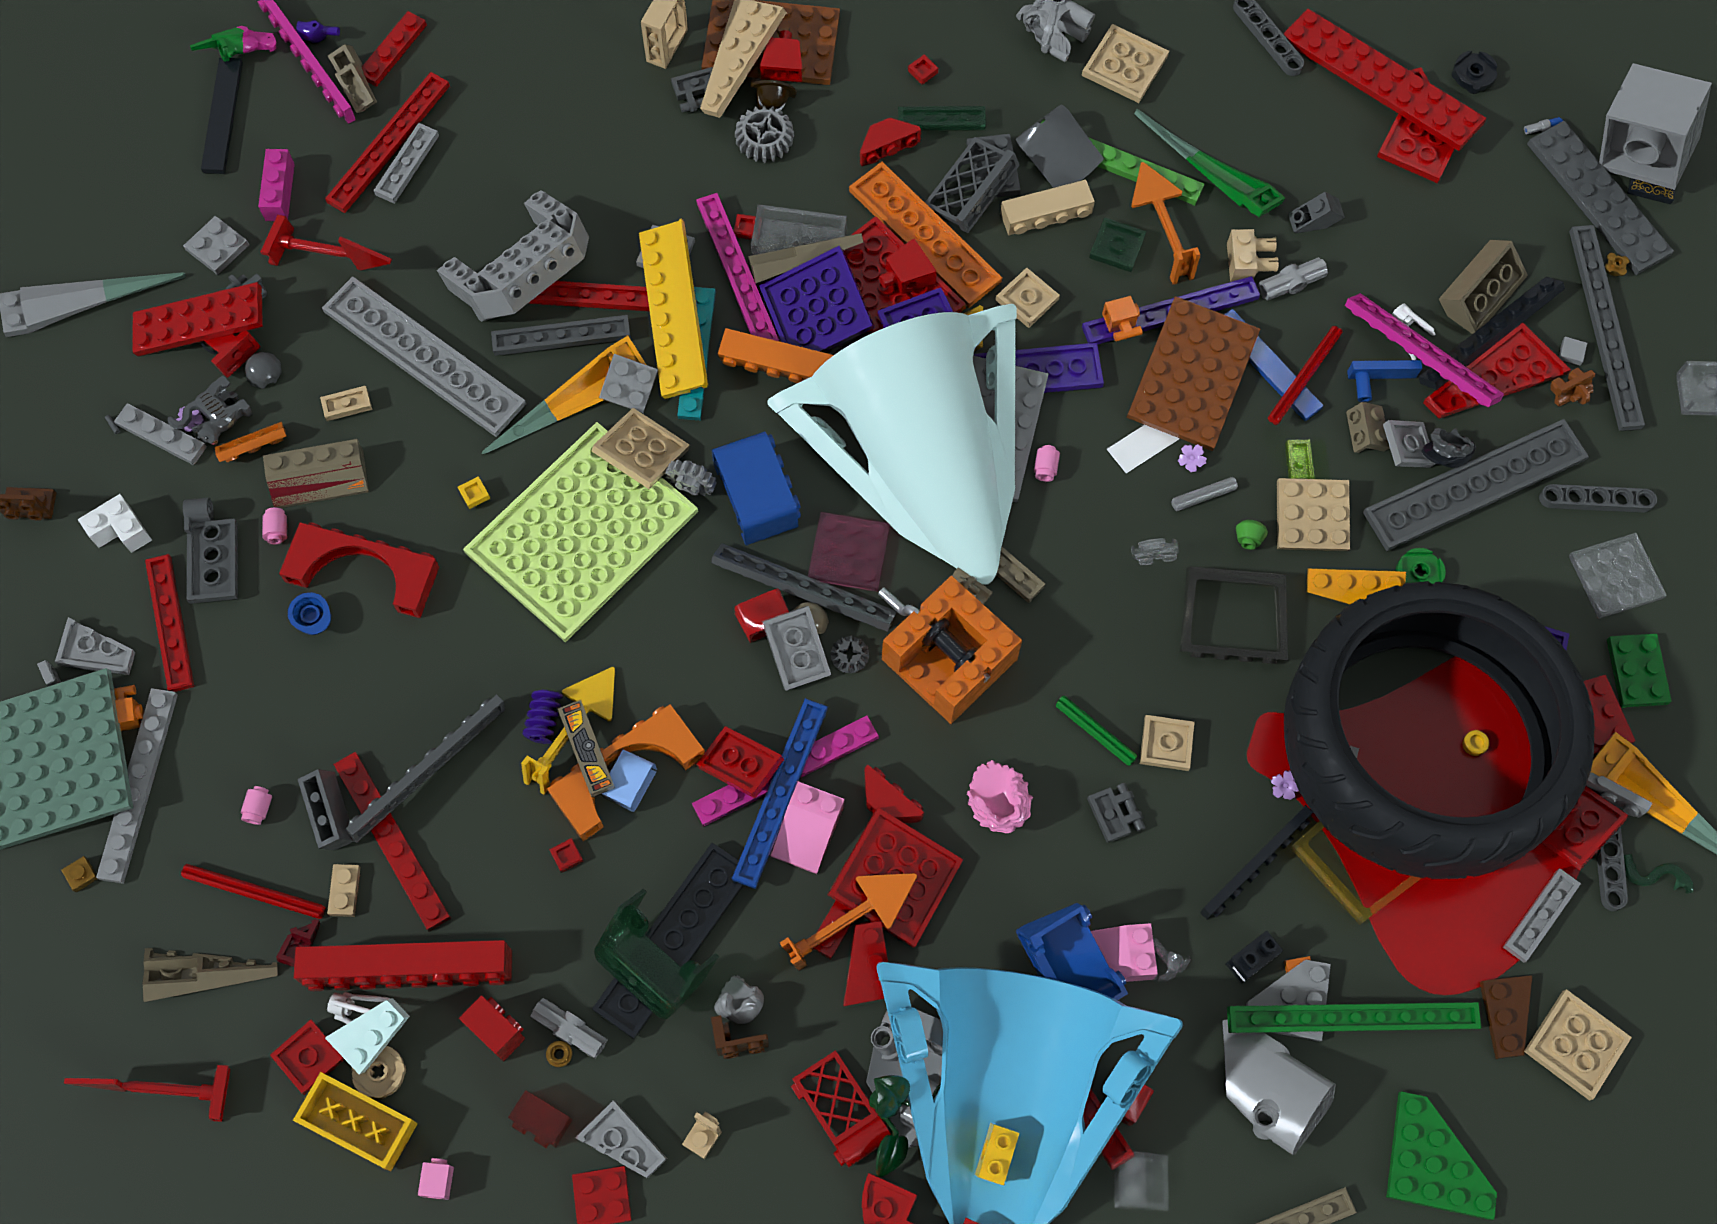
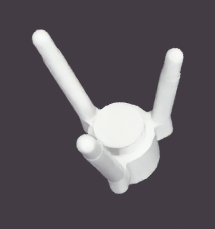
M1405 303L1397 307L1392 313V316L1408 327L1415 322L1430 335L1435 336L1434 328L1416 315ZM1409 353L1412 360L1417 359L1415 355Z
M344 992V994L333 993L329 1000L327 1011L335 1014L334 1019L348 1024L352 1020L347 1018L346 1015H351L352 1011L365 1014L371 1010L355 1005L353 1000L384 1002L390 998L358 995Z

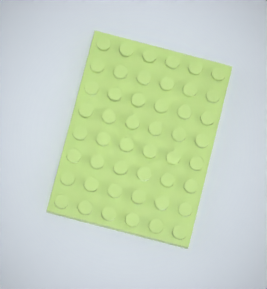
M598 422L583 434L463 549L473 561L565 643L698 513V508L662 477L648 489L593 453V445L608 432Z

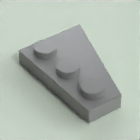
M613 1100L575 1137L646 1178H649L668 1159L616 1100Z

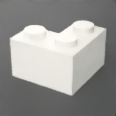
M121 494L78 519L89 538L98 548L119 537L132 553L152 541Z

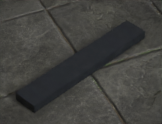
M219 57L201 165L203 173L225 174L243 66L241 58H229V61L224 62Z

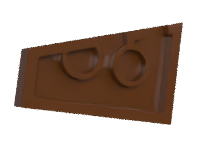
M1532 975L1479 982L1495 1058L1503 1059L1523 1056Z

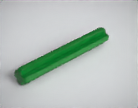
M1062 696L1057 701L1056 707L1126 765L1130 766L1136 760V753L1066 696Z

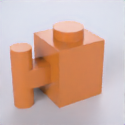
M1131 296L1105 302L1102 315L1109 333L1115 332L1113 333L1115 342L1142 335L1141 326L1134 327L1137 318L1140 316V311L1137 303L1133 302Z
M135 685L114 688L118 723L120 724L121 731L140 728L141 719H143L144 715L143 707L132 697L127 698V696L136 694Z

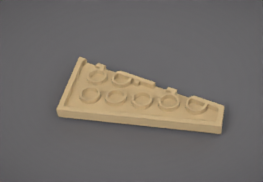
M734 0L700 107L704 114L718 118L722 116L787 12L783 7L753 0Z

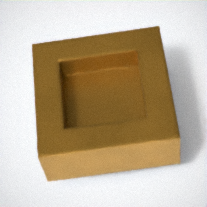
M85 856L61 870L74 892H78L97 880V875Z

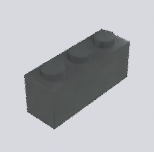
M317 769L299 778L298 783L318 848L337 850L354 842L346 830L350 820L335 772Z

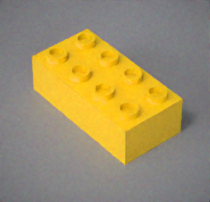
M320 1072L293 1121L388 1171H392L418 1124L414 1120Z

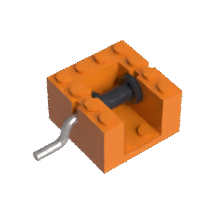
M952 575L921 604L920 610L912 605L904 606L885 587L878 593L899 614L908 616L883 640L882 660L950 724L1018 659L1022 639ZM935 644L936 646L929 652V648Z

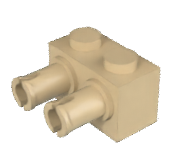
M1254 229L1231 230L1227 241L1230 282L1251 276L1254 279L1258 271L1277 272L1279 262L1276 261H1278V257L1258 258L1256 256V252H1275L1277 247L1276 238H1256Z

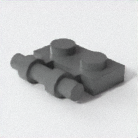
M713 67L671 78L677 100H687L686 103L680 104L682 113L686 111L694 112L697 111V108L701 107L703 98L695 100L694 96L705 94Z
M1126 783L1117 786L1120 793L1117 796H1114L1110 787L1087 797L1107 843L1130 835L1129 824H1134L1137 832L1146 828L1142 820L1144 816L1141 811H1138L1133 801L1135 798L1133 792L1128 790ZM1119 804H1125L1129 815H1123Z

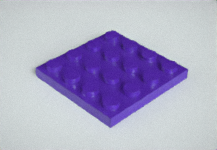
M840 245L759 285L783 343L824 353L875 328Z

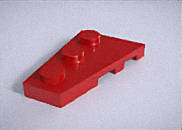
M881 920L855 924L843 1006L884 999L881 982L877 973V964L879 962H888Z

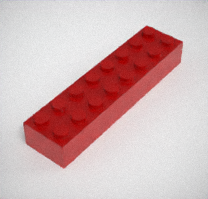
M505 940L296 947L294 979L300 982L302 986L308 987L309 991H323L324 987H334V990H349L350 986H360V989L371 990L375 989L376 985H386V988L398 989L401 988V984H411V987L425 988L428 983H437L439 987H451L453 983L463 982L464 986H478L479 982H489V985H504V981H512V949Z

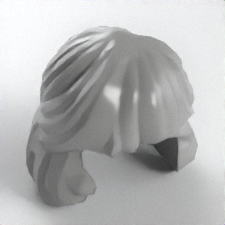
M734 975L722 988L721 994L714 1006L715 1012L737 1024L749 1023L760 1013L764 1003V995L757 986H749L743 978Z

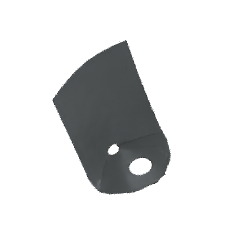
M1062 104L1045 115L1043 123H1038L1039 121H1037L1015 139L1053 188L1083 180L1104 160L1070 111Z

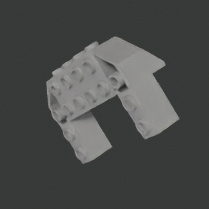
M542 190L534 193L530 199L524 202L533 222L538 226L529 234L523 236L511 248L505 250L493 262L487 264L479 273H476L455 257L446 261L437 270L447 289L471 306L481 322L515 314L585 258L589 235L578 214Z

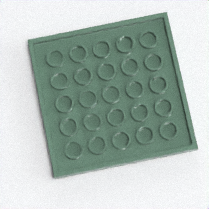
M105 668L0 702V850L133 808L111 670Z

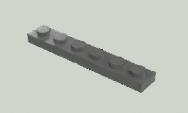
M628 315L491 331L494 356L619 341L627 335L631 339Z

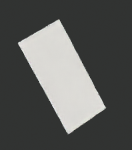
M1143 425L1107 450L1124 472L1128 473L1179 440V438Z

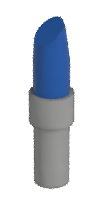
M1560 117L1541 120L1538 123L1525 126L1524 132L1526 135L1538 131L1543 132L1563 120Z

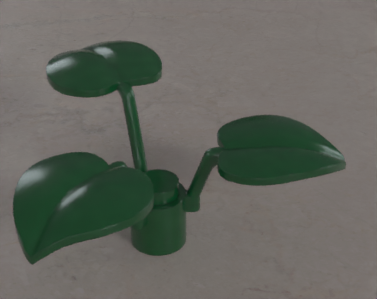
M898 1075L875 1078L876 1090L869 1099L870 1107L876 1110L880 1118L888 1124L893 1132V1135H886L879 1145L876 1157V1175L878 1177H883L897 1169L903 1163L908 1153V1139L904 1135H899L898 1129L889 1119V1117L898 1114L902 1104L909 1106V1101L906 1100L910 1092L909 1081ZM941 1083L932 1094L933 1100L940 1089Z

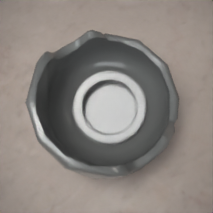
M260 352L252 355L247 360L245 366L247 381L252 386L264 389L269 383H276L282 373L281 362L275 355L269 352Z

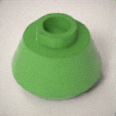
M1243 520L1236 525L1237 540L1243 548L1248 550L1259 547L1268 535L1265 525L1258 521Z

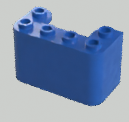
M765 431L712 449L714 468L720 480L723 481L736 514L737 523L743 531L741 536L745 546L797 528L798 518L801 517L799 500L796 495L792 496L790 488H792L788 474L784 475L781 469L784 468L780 454L776 455L774 448L776 446L772 435H767Z

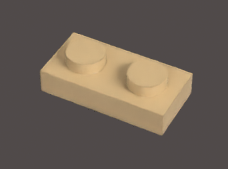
M366 386L320 397L326 421L372 410Z
M333 864L327 912L329 916L355 917L361 868L359 865Z

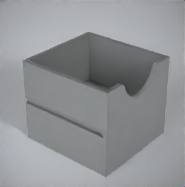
M1633 63L1606 115L1599 164L1607 172L1675 190L1700 139L1712 83Z

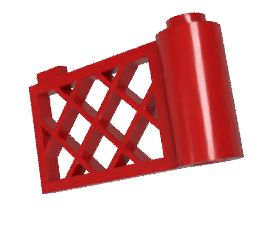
M836 1050L792 1078L795 1083L791 1086L792 1090L799 1100L802 1098L806 1100L834 1144L836 1151L833 1154L840 1166L846 1164L848 1168L878 1149L886 1135H891L882 1119L870 1107L869 1100ZM834 1059L840 1066L838 1077L824 1074L825 1065ZM842 1072L845 1074L847 1079L841 1078ZM808 1076L819 1078L816 1091L806 1090L800 1081ZM822 1078L837 1081L834 1095L820 1093ZM840 1082L853 1086L852 1099L837 1096ZM856 1094H858L862 1101L855 1100ZM809 1095L815 1096L814 1102L812 1101ZM818 1097L833 1099L830 1113L820 1112L817 1109ZM836 1100L851 1103L848 1117L834 1114ZM854 1104L866 1106L870 1115L863 1120L852 1118ZM823 1117L829 1118L828 1124L826 1123ZM832 1119L847 1121L845 1132L835 1137L830 1129ZM851 1122H852V1123H857V1124H855L854 1126H852L851 1128H849Z

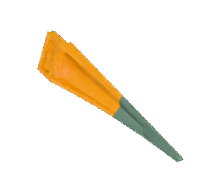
M627 335L600 353L485 448L482 454H486L603 401V399L599 398L613 354L646 365L629 336Z
M1613 733L1593 758L1590 773H1594L1599 777L1604 776L1652 802L1647 814L1717 855V831L1678 793L1637 747L1618 733Z

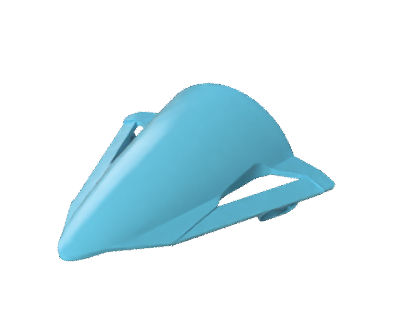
M879 962L877 964V973L884 994L902 1076L910 1084L908 1101L926 1179L949 1224H963L965 1218H969L979 1224H1050L1067 1207L1172 1040L1180 1032L1183 1026L1182 1021L1164 1014L1126 1006L1112 997L1085 987L1036 975L986 968L949 967L934 969L889 962ZM910 989L937 1009L942 1022L941 1086L934 1100L924 1063V1058L928 1057V1046L919 1012L911 1007L908 994ZM1143 1034L1144 1039L1137 1050L1126 1052L1103 1086V1093L1107 1097L1087 1129H1085L1084 1108L1101 1055L1111 1043ZM990 1123L1019 1133L1004 1186L975 1175Z

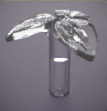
M1158 938L1153 939L1155 952L1168 967L1167 972L1155 978L1154 981L1165 982L1174 979L1178 972L1182 973L1187 968L1191 957L1188 955L1184 961L1179 954L1168 952Z

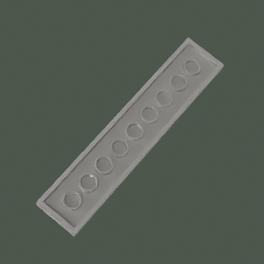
M353 276L322 307L324 313L495 437L504 430L526 405V401Z

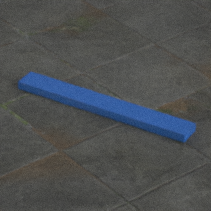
M806 698L804 699L782 754L784 761L774 773L733 874L732 881L756 889L780 830L797 782L800 780L827 713L828 706Z

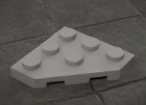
M1304 960L1250 999L1246 1006L1326 1005L1331 964ZM1323 1032L1275 1033L1319 1042L1322 1041Z

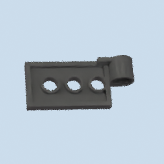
M209 497L184 500V531L187 533L188 603L238 599V531L236 519L214 521L213 504ZM209 530H218V534L214 538H207ZM218 551V556L214 560H207L206 557L209 552ZM218 573V578L214 582L206 581L209 574Z

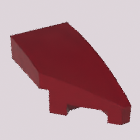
M314 919L311 921V924L298 929L296 927L290 929L291 934L287 935L277 954V961L294 967L296 947H312L320 926V920Z

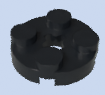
M1467 51L1457 58L1451 75L1462 88L1471 94H1477L1479 91L1490 88L1495 82L1498 74L1496 71L1497 63L1485 52L1480 51L1477 54ZM1478 69L1479 73L1475 74L1472 70Z

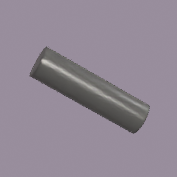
M106 415L105 419L115 434L120 433L112 417Z

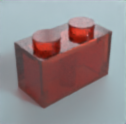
M526 1090L508 1117L514 1122L511 1126L512 1128L524 1135L527 1131L534 1134L536 1137L533 1141L546 1149L549 1144L555 1148L557 1147L573 1121L564 1113Z

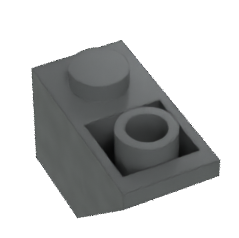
M1323 192L1288 213L1294 233L1326 229L1345 218L1339 198L1327 192Z

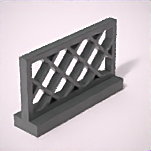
M974 137L925 203L937 215L959 225L962 231L969 233L1019 167L1015 153L1008 149L1005 152ZM977 146L984 149V153L972 156V152ZM997 155L1001 157L998 163L989 164L990 157ZM986 160V166L974 168V162ZM971 164V170L959 172L962 165ZM988 172L985 180L977 182V174ZM973 177V183L962 186L961 179ZM958 181L957 188L947 190L946 186L949 182ZM975 189L972 197L964 199V191ZM960 193V200L949 203L948 196ZM945 198L944 205L937 207L932 205L936 199ZM962 206V210L957 216L950 214L951 208Z

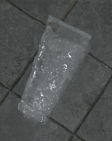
M758 204L751 242L752 255L845 237L847 233V216Z

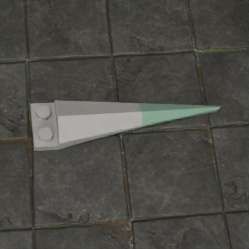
M180 272L20 287L18 291L0 293L3 331L6 337L32 333L89 308L148 288L183 279L186 275Z

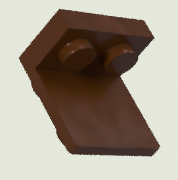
M6 487L5 494H0V512L5 518L17 520L19 517L40 521L43 518L52 519L57 492L54 489Z
M721 1015L711 1017L718 1056H723L724 1059L738 1057L739 1052L749 1051V1054H758L764 1052L765 1047H769L767 1034L731 1040L728 1022H723Z

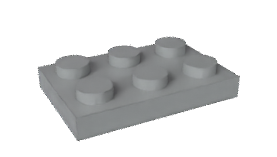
M809 606L762 621L784 690H789L831 675Z

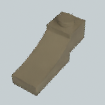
M344 44L328 55L337 72L335 76L356 113H361L375 104L377 100L368 85L362 69L363 64L353 46Z

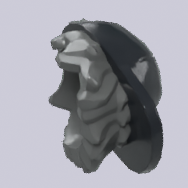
M1436 428L1431 434L1433 441L1424 445L1422 453L1431 462L1449 468H1457L1468 463L1475 452L1476 446L1468 437L1461 436L1456 428L1449 433L1444 429Z

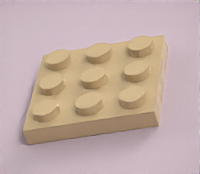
M1112 24L1083 69L1082 76L1140 103L1166 61L1169 50Z
M632 408L593 445L592 452L650 489L665 474L669 463L679 460L688 451L690 445L638 410Z
M1279 478L1277 480V549L1349 551V480Z
M1566 989L1562 991L1524 1052L1590 1101L1595 1098L1632 1037Z

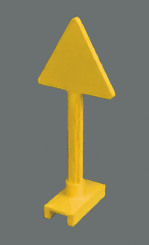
M608 668L563 689L562 695L574 702L581 700L586 714L592 711L607 721H612L615 668ZM565 727L543 757L536 761L526 756L521 763L524 784L529 785L532 780L540 785V793L543 795L547 793V788L550 787L548 771L552 767L551 763L569 740Z

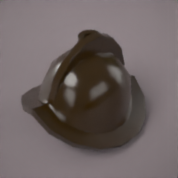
M761 78L751 80V87L757 88V102L760 110L764 105L768 110L774 107L775 112L782 110L788 98H795L797 95L796 89L784 82Z

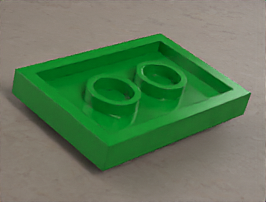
M1658 635L1610 636L1607 639L1620 707L1670 704L1672 701Z

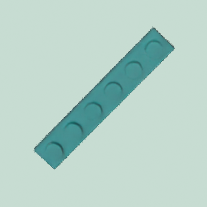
M694 287L707 373L716 291L714 288ZM699 387L690 390L689 393L680 395L678 419L701 421L705 388Z

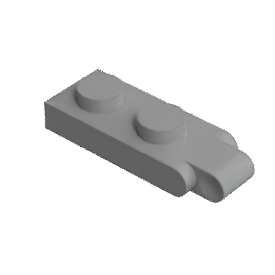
M1594 773L1589 775L1586 786L1611 804L1622 808L1626 814L1639 818L1649 811L1652 802L1604 776L1599 777Z

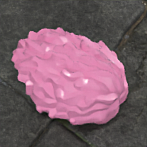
M993 760L987 762L986 765L981 764L977 767V771L973 774L972 782L969 784L970 791H967V795L969 796L968 805L971 806L974 812L973 818L980 822V826L989 827L993 832L1008 834L1015 831L1016 828L1022 827L1024 822L1030 818L1031 799L1033 797L1028 793L1027 786L1029 783L1023 781V774L1014 771V768L1009 769L1008 765L1002 766L1000 763H995Z

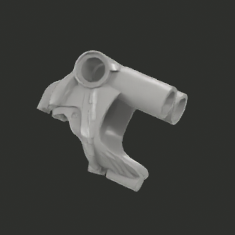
M1036 0L1033 4L1024 5L1016 17L1019 21L1023 20L1026 31H1032L1035 34V38L1040 43L1041 51L1044 54L1048 52L1050 55L1066 62L1071 51V44L1062 32L1083 43L1091 31L1092 27L1090 25L1095 18V14L1072 0Z

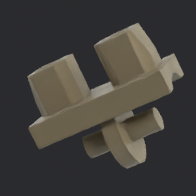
M959 567L952 576L983 605L992 595V591L979 583L977 578L968 575Z

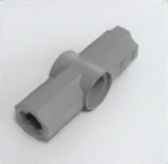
M1319 257L1299 266L1291 264L1282 269L1279 274L1260 281L1258 285L1260 294L1263 299L1268 301L1288 292L1290 294L1298 293L1307 284L1326 277L1328 274L1327 265Z
M544 998L536 1004L530 1016L553 1031L552 1034L570 1046L573 1044L594 1059L600 1055L608 1041L605 1037L586 1026V1023L569 1011L564 1012Z

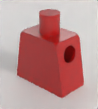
M780 31L779 38L771 37L767 43L760 64L761 79L802 82L800 41L792 39L790 31Z
M914 238L887 257V272L878 277L884 289L895 284L899 291L904 294L936 283V269Z

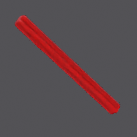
M1337 326L1331 327L1268 416L1269 422H1272L1274 425L1280 423L1341 336L1342 329Z
M185 864L181 871V876L186 879L317 919H321L325 913L326 907L322 904L190 864Z

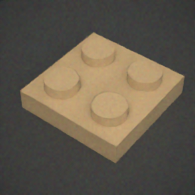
M1028 268L1024 269L996 295V301L1001 305L1014 304L1016 306L1017 319L1028 328L1060 298L1056 291Z
M1146 715L1144 718L1140 764L1189 771L1194 722Z

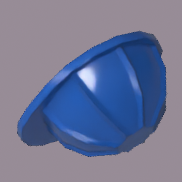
M310 592L297 596L290 603L288 619L296 629L303 633L317 635L329 627L331 613L326 600L321 595Z

